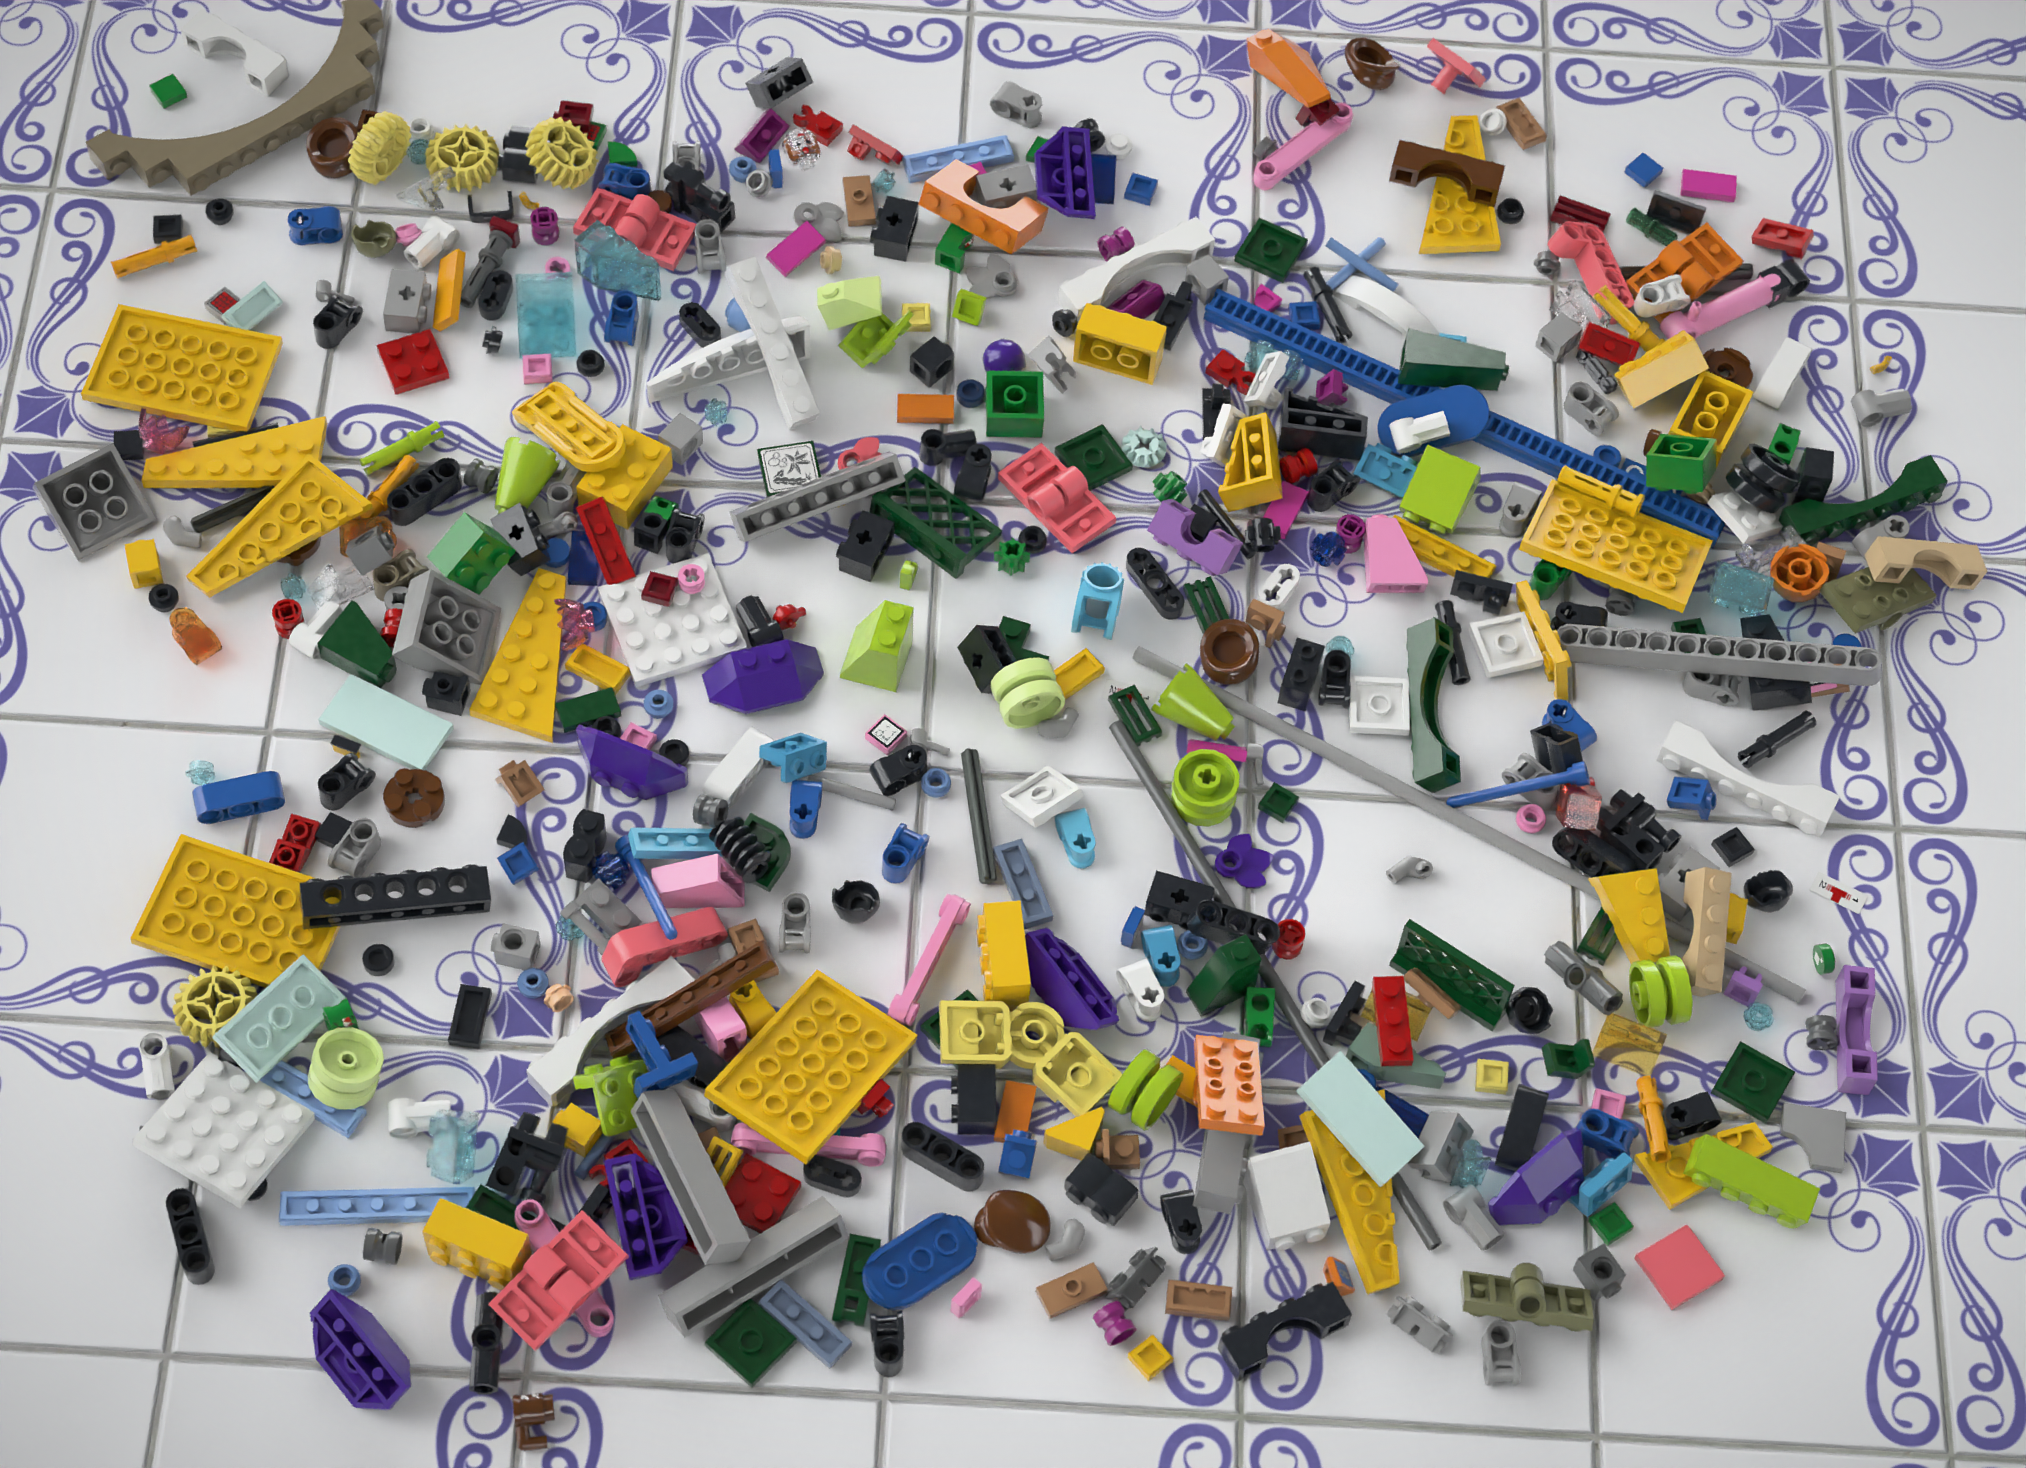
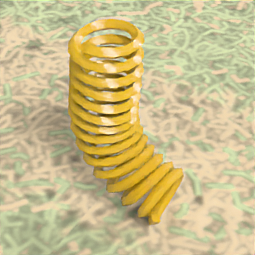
M524 191L521 192L519 198L525 207L532 210L533 208L534 210L539 208L538 202H531Z
M1884 356V360L1880 364L1870 367L1871 373L1876 374L1884 371L1889 366L1888 364H1890L1889 362H1891L1892 357Z

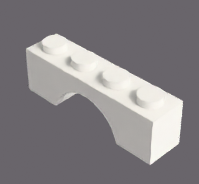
M201 9L181 28L184 46L206 59L218 54H231L245 61L243 68L247 85L267 97L289 77L287 62L282 54L271 51L259 40L252 39L243 34L239 28L232 27L223 22L216 14H210Z

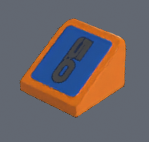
M1332 1256L1327 1257L1323 1268L1327 1284L1333 1281L1341 1296L1354 1293L1355 1289L1346 1264Z

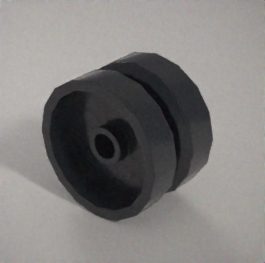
M1749 444L1740 457L1743 464H1734L1726 474L1725 479L1734 491L1752 505L1763 511L1776 513L1785 501L1783 493H1792L1799 484L1800 477L1789 464L1773 452L1760 445Z

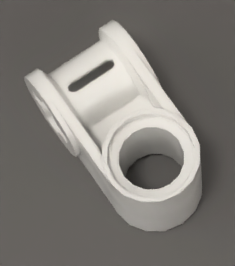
M1671 275L1662 280L1644 284L1634 301L1635 312L1641 317L1648 318L1686 307L1691 302V298L1683 290L1681 276ZM1644 298H1648V299L1652 300L1653 302H1652V303H1651V302H1648V301H1646Z
M1143 959L1116 971L1118 983L1123 993L1129 999L1136 1015L1141 1020L1147 1022L1157 1020L1162 1014L1164 991L1157 981L1150 963Z

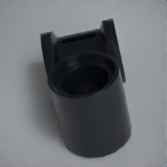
M338 294L333 295L327 305L313 319L317 345L324 349H331L339 345L349 331L359 323L363 313L362 307L357 304L353 306L345 302L343 297Z
M976 444L967 450L962 468L957 475L954 495L980 502L983 501L991 474L990 463L992 453L987 446Z
M1339 459L1333 461L1323 472L1312 479L1307 497L1308 506L1317 512L1329 510L1339 500L1354 491L1360 482V477L1356 474L1352 475L1347 471Z
M680 508L674 509L666 534V557L669 562L674 564L692 558L696 543L703 531L705 514L699 513L697 516L681 512Z
M1565 601L1557 606L1555 617L1551 620L1550 627L1556 631L1566 624L1607 627L1608 612L1602 607Z
M1332 650L1325 657L1319 686V706H1323L1324 703L1342 705L1343 708H1348L1351 659L1342 650ZM1331 666H1338L1341 670H1334Z
M909 745L889 756L876 760L869 767V772L882 794L892 796L902 789L921 781L923 775L928 771L926 764L927 753L919 745Z
M354 753L345 755L318 780L317 784L322 806L328 810L341 809L352 798L371 785L375 779V771L365 768L358 761V757ZM330 790H338V791L333 792V793H329V792H328V791H330Z
M1701 1092L1690 1098L1672 1102L1668 1105L1663 1115L1668 1140H1678L1696 1133L1707 1132L1722 1122V1118L1708 1092Z
M1192 1189L1160 1195L1161 1210L1165 1223H1167L1172 1245L1176 1251L1182 1254H1191L1199 1248L1200 1235L1202 1233L1198 1207L1193 1206L1195 1194Z
M897 1311L896 1315L876 1316L875 1313H870L871 1342H873L875 1369L883 1376H895L902 1370L904 1361L903 1311ZM886 1353H892L897 1358L892 1361H886L881 1356Z

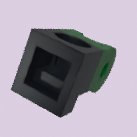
M655 496L634 527V546L658 554L668 532L674 509L679 508V504Z

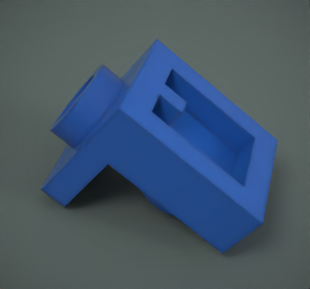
M1674 777L1666 802L1669 808L1697 810L1702 820H1708L1711 810H1714L1716 807L1717 796L1713 792L1709 780Z
M1013 1129L1012 1135L1005 1134L998 1172L1030 1178L1037 1146V1140L1031 1139L1032 1133Z

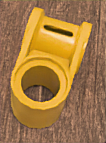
M753 980L732 992L729 996V1002L745 1024L746 1035L750 1039L776 1014L772 1005L766 1000Z

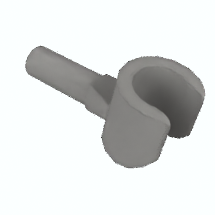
M317 281L316 298L320 302H327L333 295L338 294L343 297L345 302L354 303L355 297L331 291L332 285L329 281Z
M912 729L910 745H919L924 749H931L945 755L949 754L950 748L926 740L927 732L924 729Z
M1248 743L1246 760L1255 761L1256 784L1263 785L1262 759L1264 748L1259 744Z
M731 943L723 944L717 949L720 958L699 973L700 977L736 956Z

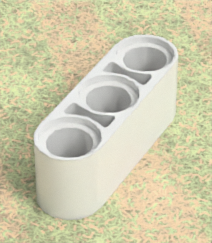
M1786 337L1761 379L1753 398L1779 410L1804 368L1812 348Z
M755 727L749 728L707 778L703 786V792L715 800L718 798L726 800L728 808L733 806L770 762L759 757V746L776 740Z

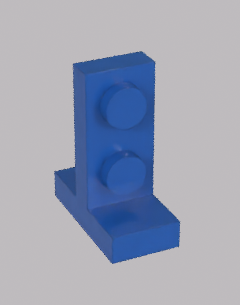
M640 1011L628 1016L626 1031L650 1071L637 1077L635 1080L633 1092L637 1099H639L643 1091L665 1090L695 1076L698 1061L693 1053H689L671 1062L667 1048L664 1045L660 1046L655 1038L656 1032L652 1022L649 1019L645 1020Z

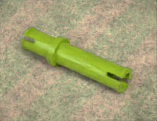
M434 421L417 432L410 431L407 433V437L359 459L361 466L373 462V465L363 469L366 475H371V473L404 457V455H409L414 451L419 453L423 451L422 447L444 438L443 430L431 435V432L441 428L439 423Z

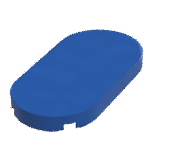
M1466 385L1448 387L1398 401L1388 406L1382 412L1378 421V437L1380 443L1392 450L1391 453L1396 456L1414 457L1423 454L1427 444L1437 449H1442L1477 438L1483 432L1488 422L1489 407L1485 397L1473 387ZM1437 412H1444L1450 436L1424 443L1421 447L1411 452L1397 453L1389 427L1392 422L1408 417L1417 419Z
M936 1213L880 1247L869 1257L863 1268L862 1281L867 1295L877 1305L889 1310H903L919 1302L966 1271L972 1264L978 1246L977 1235L973 1227L967 1220L958 1215Z

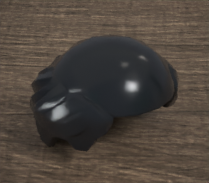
M1779 870L1759 872L1757 876H1752L1744 884V897L1748 899L1747 905L1767 913L1779 911L1783 908L1793 893L1791 881Z

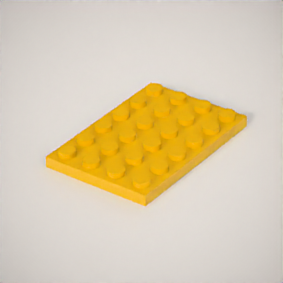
M118 304L82 389L81 396L83 400L232 431L248 432L282 348V337Z
M1552 479L1521 541L1519 550L1533 557H1539L1554 563L1559 567L1580 573L1587 578H1593L1606 583L1613 588L1637 595L1641 599L1650 600L1667 609L1683 613L1713 540L1640 512L1633 519L1629 513L1615 507L1613 509L1608 508L1605 501Z
M180 834L130 939L134 945L210 970L213 965L217 967L218 972H221L225 966L229 968L230 974L239 970L241 978L248 977L252 984L266 988L303 954L321 971L341 926L303 929L300 883L314 879V877ZM335 897L327 898L325 901L330 904L338 903L340 900Z
M817 969L705 1089L704 1097L807 1165L859 1107L861 1100L881 1078L884 1079L916 1043L918 1035Z

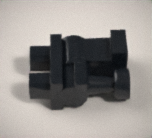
M673 161L664 169L663 176L666 180L670 181L665 188V192L671 196L675 211L680 214L684 211L689 218L697 223L705 219L715 221L720 228V234L735 219L734 203L730 201V193L723 189L715 191L705 184L704 173L701 170H695L693 163L688 161L682 167Z
M1620 789L1614 794L1609 803L1617 812L1613 815L1602 806L1593 814L1591 822L1601 831L1599 837L1636 863L1638 871L1654 869L1660 863L1663 852L1669 853L1678 844L1682 835L1674 829L1667 831L1655 819L1656 813L1653 805L1645 802V797L1639 792L1632 797ZM1646 832H1648L1650 835H1652L1653 837H1655L1656 839H1658L1659 842L1655 841V840H1654L1651 836H1649Z
M523 1112L516 1126L510 1127L508 1136L485 1186L510 1196H516L526 1168L532 1169L535 1172L530 1188L524 1187L519 1199L523 1201L533 1199L543 1207L546 1195L542 1191L551 1173L559 1169L566 1155L568 1146H565L569 1128L552 1122L546 1138L535 1134L541 1117L529 1112Z

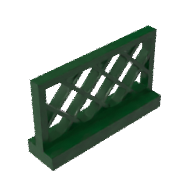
M914 467L904 475L905 482L889 487L884 492L878 491L872 496L869 513L895 522L894 534L957 579L964 573L967 564L1002 535V530L921 470ZM915 478L924 485V489L909 488L908 483ZM905 496L906 504L897 503L891 497ZM910 496H924L926 504H911ZM930 497H941L946 501V505L931 504ZM912 512H927L928 520H920ZM932 512H947L948 520H933ZM952 513H963L967 516L968 521L953 520ZM934 528H949L950 536H942ZM954 528H969L970 536H955ZM974 529H985L990 534L987 537L975 536ZM956 544H971V550L966 554Z
M1411 919L1404 925L1397 952L1389 964L1390 967L1403 975L1413 968H1418L1461 1006L1460 1011L1492 1032L1506 1014V1008L1515 986Z

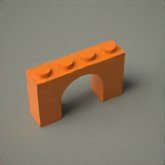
M957 159L925 181L919 206L1011 255L1043 229L1049 208L1027 196L1012 207L1005 209L986 207L969 198L973 194L976 175H979V171Z

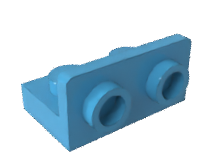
M1377 443L1376 446L1368 444L1353 475L1356 474L1360 479L1403 499L1416 471L1418 462L1405 455H1402L1400 459L1392 455V450L1382 444Z
M800 732L759 746L760 758L771 761V764L781 767L782 782L788 783L826 769L827 741Z
M1625 1152L1616 1159L1606 1158L1585 1176V1181L1579 1188V1194L1571 1197L1568 1201L1586 1217L1590 1216L1632 1179L1633 1159Z

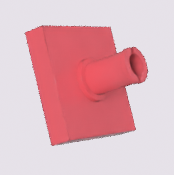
M1434 38L1427 45V48L1445 64L1431 83L1434 88L1445 94L1457 75H1463L1478 87L1482 86L1486 78L1470 63Z

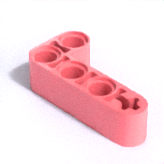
M1564 222L1548 241L1550 251L1558 257L1574 259L1599 316L1608 324H1617L1618 322L1593 299L1594 294L1598 292L1607 299L1599 290L1606 285L1629 310L1634 305V300L1603 232L1594 224Z
M706 907L670 917L678 932L674 940L666 938L658 921L625 929L613 935L606 946L601 961L614 986L624 987L631 984L639 977L644 966L665 961L671 956L676 958L721 944L728 937V932L715 908Z

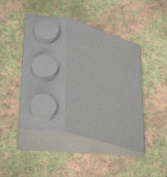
M113 443L35 482L33 485V490L47 515L77 560L157 520Z
M430 569L410 580L392 656L420 670L432 673L437 671L461 678L465 675L469 677L470 683L481 685L487 674L502 608Z

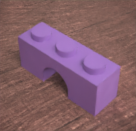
M1174 499L1162 501L1147 529L1148 532L1154 535L1153 539L1164 546L1170 545L1177 549V554L1183 559L1196 561L1201 565V570L1209 575L1216 576L1227 573L1243 542L1220 528L1211 530L1203 542L1197 541L1192 536L1190 530L1191 522L1196 513Z

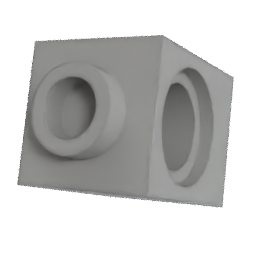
M1209 254L1201 259L1193 260L1187 266L1185 282L1193 284L1191 291L1204 305L1211 302L1217 288L1227 292L1229 276Z
M1561 312L1540 329L1535 347L1556 363L1578 345L1583 328L1574 319Z
M679 413L658 435L660 443L672 448V460L682 466L703 444L702 427Z
M503 923L500 933H495L491 942V951L494 952L496 964L521 970L533 968L541 946L539 931ZM513 944L521 945V947L516 950L508 949V947Z

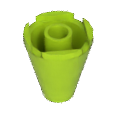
M509 437L506 440L494 506L499 511L498 515L518 503H521L527 509L530 507L559 467L561 461L560 459L555 461L557 455L553 451L529 440L528 445L519 443L521 439L519 437Z
M1186 663L1183 667L1186 673L1184 674L1181 671L1177 673L1160 695L1158 701L1161 704L1160 707L1154 704L1151 710L1214 741H1217L1219 737L1225 740L1235 727L1231 723L1234 717L1193 667Z

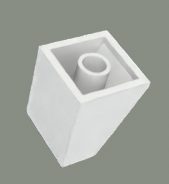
M1306 1142L1249 1157L1243 1183L1266 1249L1276 1248L1278 1251H1283L1293 1247L1298 1242L1306 1240L1308 1243H1313L1323 1239L1328 1233L1331 1221L1311 1143Z

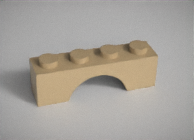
M1878 536L1864 554L1875 582L1900 583L1910 568H1921L1937 575L1949 588L1974 590L1988 572L1977 545Z
M1709 867L1686 872L1683 902L1689 905L1692 910L1694 929L1689 948L1681 960L1689 976L1692 995L1699 997L1722 992L1732 874Z

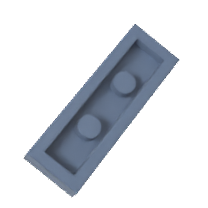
M1018 839L993 847V854L1012 901H1021L1024 930L1053 921V913L1023 840Z
M782 1279L758 1301L759 1305L794 1335L805 1348L829 1369L852 1347V1341Z

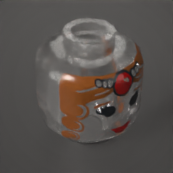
M801 127L786 133V138L782 142V148L789 166L800 168L803 171L813 168L816 165L815 162L821 156V150L815 134Z

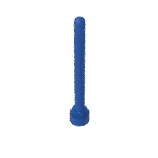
M1582 761L1573 763L1572 767L1567 768L1565 772L1452 796L1447 799L1446 804L1457 808L1566 783L1576 784L1577 787L1589 785L1590 779L1586 763Z
M624 835L616 841L615 850L621 860L629 862L666 938L674 940L678 932L642 860L633 858L628 835Z

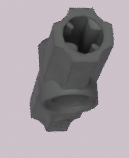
M1557 941L1554 945L1548 947L1544 954L1545 963L1563 978L1564 984L1568 988L1578 991L1604 1015L1610 1016L1614 1011L1619 1010L1624 1002L1622 1000L1623 993L1604 978L1603 972L1598 967L1588 964L1562 941Z

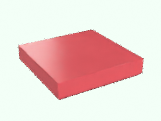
M1687 1224L1639 1252L1634 1258L1671 1310L1720 1282L1725 1277L1724 1273Z

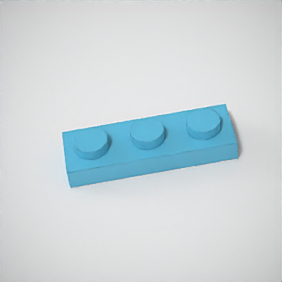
M630 828L628 834L634 859H696L714 854L723 856L721 850L717 849L714 842L709 839V833L712 829Z

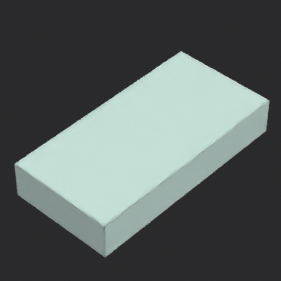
M263 281L223 313L221 318L230 327L251 330L277 309L283 301Z

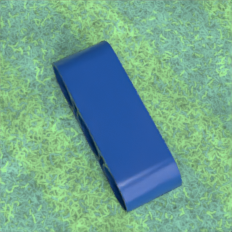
M265 771L204 784L192 791L197 820L202 824H213L277 810L285 804L279 773L275 771Z

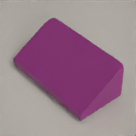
M768 109L758 118L734 150L760 164L790 126L773 109Z
M1143 279L1108 305L1106 309L1128 313L1133 317L1144 320L1160 308L1165 294L1161 285Z

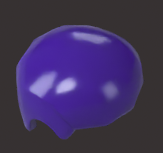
M1000 339L992 342L986 348L982 357L985 372L1021 371L1026 367L1024 352L1013 340Z

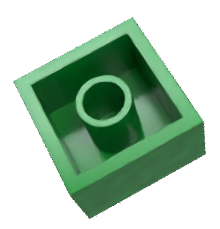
M986 372V437H1043V372Z
M1660 434L1646 455V487H1655L1658 491L1683 490L1687 494L1703 492L1716 471L1717 439Z
M464 512L429 553L427 558L446 578L480 595L489 586L497 573L509 562V559L516 550L498 531Z

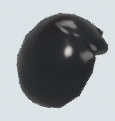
M846 880L839 890L836 888L832 890L834 910L844 921L860 924L870 919L879 909V893L871 883L863 880Z
M1522 987L1511 994L1506 1013L1509 1023L1517 1031L1527 1034H1539L1551 1026L1549 1019L1553 1008L1548 1002L1547 996L1541 990L1534 987Z

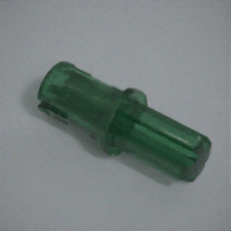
M1637 208L1632 209L1625 220L1627 224L1643 232L1646 238L1652 237L1665 246L1678 240V235L1661 225L1659 219H1652Z

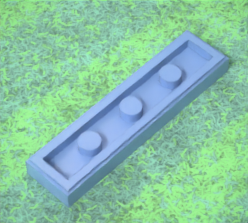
M1007 135L902 156V163L909 183L930 179L956 159L966 165L981 162L985 168L1014 162V154Z
M282 1060L260 1079L263 1083L315 1113L316 1120L347 1138L351 1136L367 1114L366 1109L361 1106L354 1109H336L326 1106L315 1098L308 1085V1075Z

